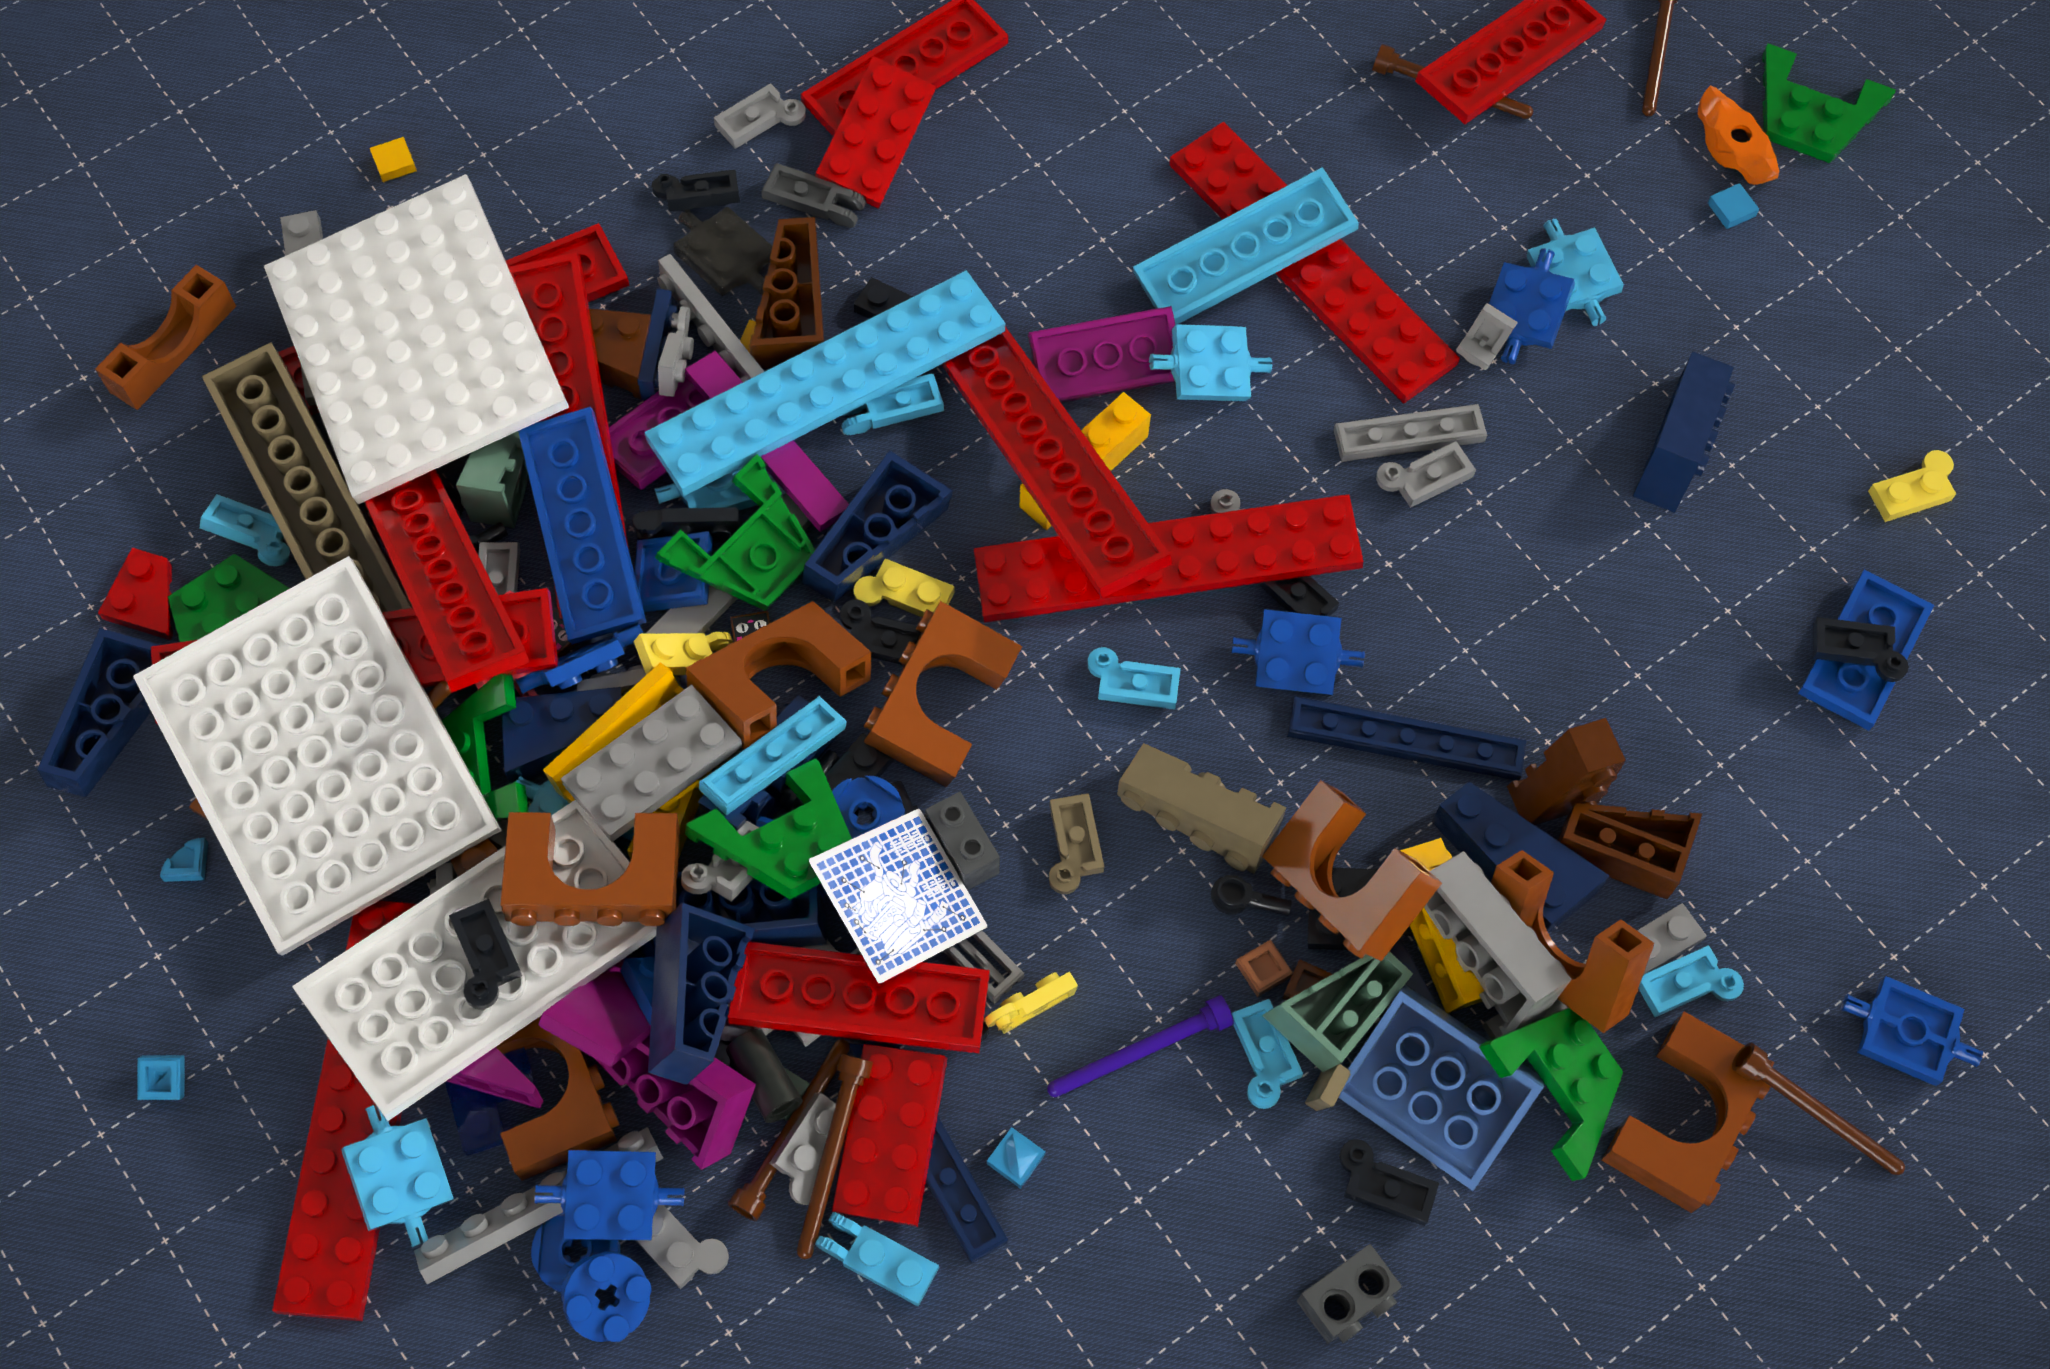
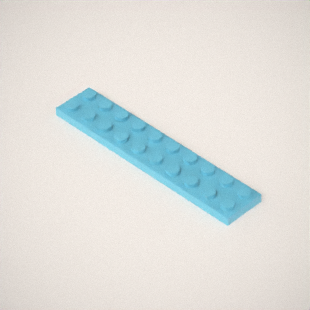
M966 270L645 432L646 441L681 494L685 496L746 465L756 454L761 457L1005 332L1006 323Z

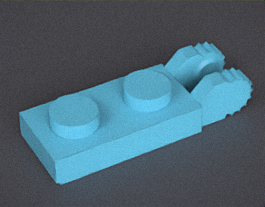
M934 374L915 377L841 415L858 414L865 408L868 412L847 418L841 427L844 434L851 436L865 433L871 427L875 429L944 411V403Z
M832 1212L828 1220L829 1223L837 1230L853 1236L856 1240L849 1251L831 1238L823 1236L818 1237L815 1245L822 1251L842 1261L844 1267L919 1307L939 1269V1265L865 1225L861 1227L854 1221L836 1212Z

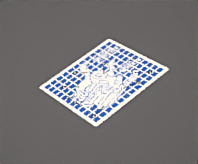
M916 809L809 859L811 867L878 983L896 976L987 928L985 920L920 809Z

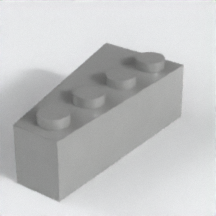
M1464 851L1432 869L1430 872L1442 882V885L1424 908L1444 939L1452 938L1456 944L1457 961L1464 972L1472 971L1483 987L1484 992L1479 994L1487 1009L1494 1006L1505 1024L1499 1027L1502 1033L1505 1034L1543 1018L1572 980L1566 973L1562 963L1549 953L1538 940L1534 930L1522 921L1511 908L1507 898L1494 888L1485 877L1480 866L1473 863Z

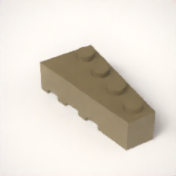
M1143 743L1119 780L1117 795L1121 797L1122 802L1135 811L1144 810L1155 817L1157 823L1170 831L1177 829L1189 836L1190 841L1198 848L1205 851L1213 850L1222 855L1231 867L1239 871H1245L1246 869L1255 874L1264 859L1262 857L1278 836L1287 807L1273 802L1271 807L1268 808L1255 801L1257 798L1256 793L1241 788L1239 792L1226 789L1220 777L1209 772H1201L1195 775L1191 773L1192 769L1187 762Z

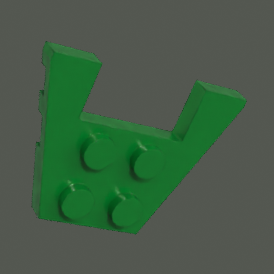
M1768 43L1762 55L1765 69L1763 74V86L1765 87L1763 131L1773 143L1831 163L1857 136L1858 132L1866 124H1869L1884 106L1886 107L1895 94L1896 89L1866 79L1857 101L1853 105L1839 98L1831 97L1809 89L1806 86L1787 80L1797 53Z
M756 454L734 476L732 482L760 508L712 556L708 555L680 529L657 552L655 558L661 563L766 611L804 572V565L815 551V548L795 514H791L781 497L782 492L776 482H772L762 458Z
M233 554L168 596L179 641L198 640L290 588L236 554Z
M503 673L490 679L442 720L496 821L508 820L509 812H529L525 785L514 782L491 791L484 722L516 709L513 676Z
M816 758L786 774L785 784L804 805L744 836H741L716 808L686 823L685 835L696 843L701 840L714 848L713 853L725 861L731 858L747 868L748 875L789 900L819 885L821 882L811 867L809 859L852 838L820 762Z
M1567 1007L1531 1022V1024L1505 1033L1498 1038L1484 1042L1479 1046V1049L1500 1078L1512 1075L1526 1058L1531 1063L1572 1122V1126L1551 1149V1152L1571 1181L1584 1179L1588 1174L1623 1071L1591 1024Z

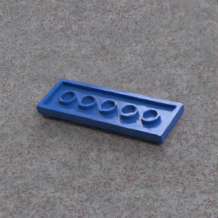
M591 407L540 421L519 430L518 433L568 641L571 644L630 628L637 624L647 623L595 412Z

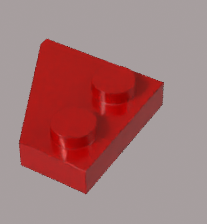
M132 548L98 611L100 617L115 624L171 640L173 628L170 626L171 607L168 596L172 594L169 590L170 583L172 582V565L169 560L156 554Z

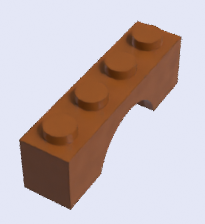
M195 265L171 290L169 311L157 331L145 341L135 345H126L120 342L95 368L107 390L129 406L138 410L236 307L225 282L200 266Z

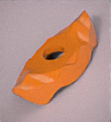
M1710 85L1700 99L1698 117L1703 122L1705 142L1712 157L1723 167L1738 170L1749 184L1757 185L1778 179L1779 167L1768 135L1762 131L1749 112L1740 108L1732 99L1728 98L1716 87ZM1736 129L1744 130L1750 140L1743 143L1737 142L1732 138L1731 132Z

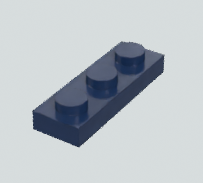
M657 289L638 378L642 401L647 400L659 391L658 363L668 333H671L672 330L671 320L674 321L672 314L673 312L679 313L680 310L679 306L674 305L671 290Z

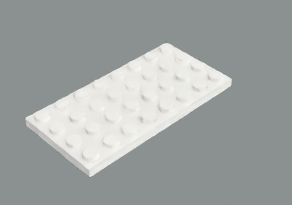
M576 800L552 815L556 829L553 872L562 882L579 889H597L611 884L626 871L630 862ZM504 846L292 987L383 1116L389 1121L540 1017L543 1012L574 989L586 985L656 936L657 926H645L640 922H622L618 926H603L597 922H580L575 926H561L555 922H537L532 926H519L506 921L500 905L506 848ZM489 899L522 976L498 986L499 996L495 1004L481 1010L469 1006L465 1000L463 992L465 984L474 977V974L449 915Z

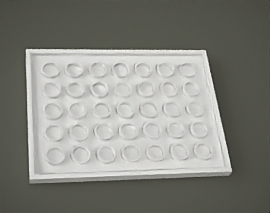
M467 174L264 265L348 488L357 504L363 503L569 408Z
M349 556L133 676L274 948L282 956L460 855L467 849L502 831L358 568Z

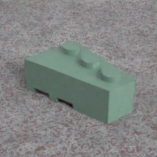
M518 431L470 453L456 483L461 497V504L465 506L470 521L491 525L501 522L504 527L515 528L529 480Z
M1390 951L1382 961L1365 955L1363 958L1356 960L1281 1003L1262 1016L1317 1068L1325 1072L1344 1061L1413 973Z

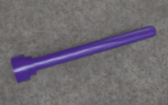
M1218 995L1205 1001V1006L1199 1009V1014L1051 1081L1047 1086V1092L1052 1097H1059L1206 1028L1208 1031L1216 1029L1220 1032L1234 1025L1231 1011L1224 998Z

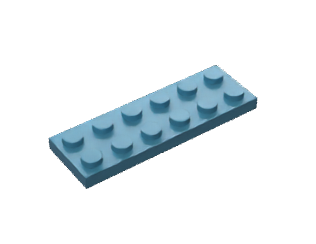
M1322 167L1133 266V271L1155 309L1172 306L1176 325L1358 230L1359 222Z

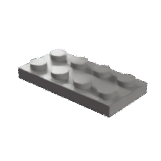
M690 685L561 778V781L567 791L609 840L613 842L634 827L635 813H653L742 747V741L694 686Z

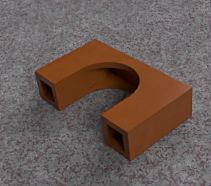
M812 601L686 668L687 687L690 685L694 686L742 741V748L746 749L777 727L776 703L750 680L756 673L776 665L799 666L814 673L841 697L871 680V651Z
M940 601L933 612L928 609L924 612L916 627V630L921 632L917 643L908 642L898 661L904 664L899 676L891 674L881 692L882 695L887 697L881 709L874 706L863 727L869 730L864 743L873 746L882 753L947 787L956 777L972 744L935 724L924 714L916 695V684L919 675L933 667L949 666L957 668L997 690L1007 678L1023 646Z
M1320 780L1262 857L1274 867L1271 874L1278 881L1288 887L1292 885L1297 890L1294 897L1311 910L1316 909L1321 913L1318 920L1327 929L1335 934L1340 932L1346 938L1343 945L1359 958L1369 955L1382 961L1442 885V882L1417 859L1394 848L1370 881L1361 890L1346 897H1338L1332 882L1333 863L1339 849L1365 817L1366 813L1345 793Z
M509 812L500 904L506 921L519 926H532L537 922H555L561 926H575L580 922H597L603 926H618L622 922H640L645 926H661L665 923V918L676 909L680 827L677 813H635L633 853L626 871L607 886L597 889H579L565 884L553 872L556 829L551 813Z
M1521 850L1496 866L1491 884L1501 895L1507 898L1511 908L1527 926L1534 930L1538 940L1554 958L1562 963L1566 973L1572 979L1557 999L1602 1033H1605L1629 1015L1655 943L1620 919L1595 936L1586 964L1569 958L1552 941L1543 918V907L1554 872Z
M1684 1011L1673 1022L1656 1057L1694 1078L1709 1092L1716 1109V1125L1710 1139L1699 1143L1678 1142L1629 1115L1619 1125L1601 1161L1690 1213H1693L1703 1204L1710 1206L1721 1184L1715 1181L1721 1168L1727 1171L1739 1149L1733 1146L1738 1134L1745 1135L1756 1117V1113L1751 1111V1108L1757 1098L1760 1100L1764 1099L1771 1087L1762 1080H1746L1732 1069L1735 1056L1745 1045Z
M541 1016L496 1046L505 1057L530 1048L548 1049L562 1056L568 1065V1085L559 1103L546 1114L500 1133L514 1173L521 1181L568 1162V1150L594 1151L616 1142L617 1138L613 1128L620 1125L612 1103L603 1104L598 1090L605 1088V1084L597 1065L589 1067L585 1052L541 1028L538 1025Z

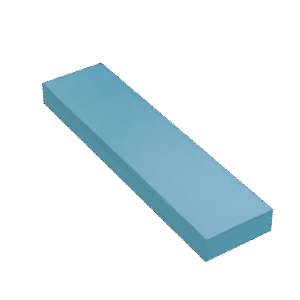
M819 696L699 782V790L727 816L845 730L847 721Z

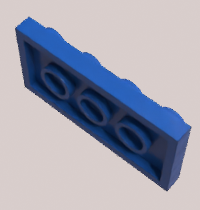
M1864 569L1858 577L1837 620L1895 627L1893 651L1900 653L1907 660L1934 605ZM1816 659L1798 694L1869 731L1874 726L1896 682H1888L1879 677L1875 666Z

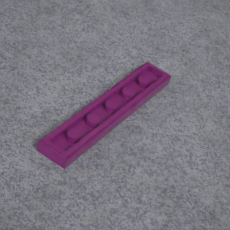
M716 351L685 368V376L706 400L743 383ZM794 440L761 456L766 465L765 469L819 532L836 523L848 507V502Z

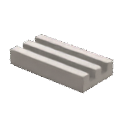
M981 930L972 936L1010 974L1006 979L967 939L957 944L982 969L990 970V977L998 986L994 988L989 983L987 997L995 1004L1000 1000V996L1010 991L1016 982H1020L1024 978V972ZM954 946L943 950L957 966L974 968Z

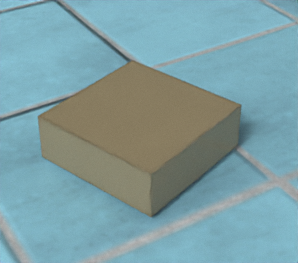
M1338 1064L1325 1072L1321 1071L1305 1104L1315 1111L1333 1107L1351 1075L1350 1070Z

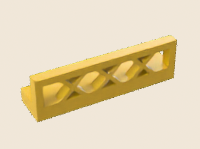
M660 662L543 769V772L559 795L569 803L574 801L573 796L563 786L561 778L684 690L678 685L671 669Z

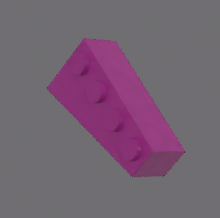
M650 1035L612 1067L595 1059L620 1086L627 1084L638 1098L637 1104L647 1114L653 1111L668 1127L665 1133L676 1144L682 1142L694 1154L691 1160L701 1170L731 1154L756 1087L755 1083L715 1057L708 1067L686 1085L648 1073Z

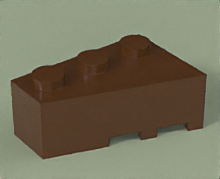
M589 308L602 383L612 388L615 385L632 392L633 397L641 399L638 378L651 315Z
M1603 718L1568 729L1543 752L1546 761L1539 767H1537L1536 763L1530 764L1525 769L1528 777L1520 781H1512L1507 788L1519 815L1533 825H1537L1569 815L1575 803L1598 805L1603 796L1608 793L1607 790L1611 783L1617 779V774L1626 759L1607 719Z
M1575 803L1564 821L1558 841L1608 874L1610 878L1667 900L1680 884L1703 813L1690 812L1689 815L1665 814V810L1652 809L1650 812L1627 811L1626 807Z

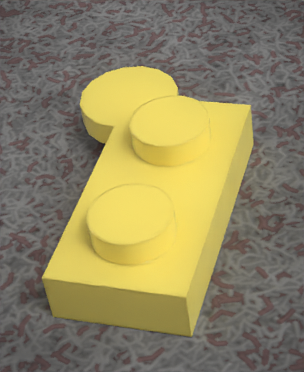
M1934 450L1927 453L1922 460V469L1872 484L1868 492L1884 521L1887 522L1952 501L1956 492L1947 477L1953 470V460L1947 453Z
M886 558L876 577H862L854 586L855 599L865 602L868 606H875L882 599H886L890 605L920 617L923 616L926 609L933 612L940 601L949 605L955 593V586Z
M1057 972L1052 973L1036 983V991L1025 997L1019 992L1004 1000L1000 1004L1001 1007L986 1016L984 1021L987 1027L997 1025L998 1030H1002L1003 1034L1074 995L1078 985L1070 972L1061 977L1058 976Z

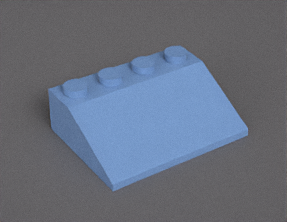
M1405 985L1399 991L1348 1068L1351 1075L1338 1098L1474 1191L1545 1084L1538 1074L1523 1064L1512 1075L1500 1078L1479 1049V1046L1488 1040Z

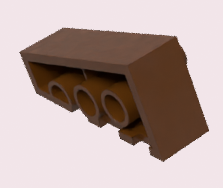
M815 217L778 220L770 254V265L763 284L761 304L758 306L755 318L754 334L751 336L749 344L750 354L762 369L773 368L824 342Z

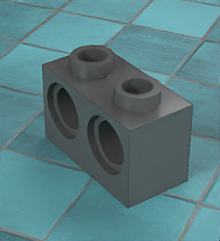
M961 791L925 809V816L929 821L932 831L967 891L1000 873V856Z
M1369 1244L1304 1291L1298 1298L1297 1303L1327 1344L1339 1337L1342 1343H1345L1364 1328L1359 1322L1371 1312L1374 1313L1376 1318H1379L1395 1306L1398 1302L1393 1296L1397 1294L1402 1286L1372 1245ZM1364 1275L1373 1277L1379 1285V1293L1376 1295L1364 1293L1358 1284L1359 1277ZM1335 1300L1342 1304L1345 1310V1318L1342 1320L1329 1318L1324 1310V1302Z

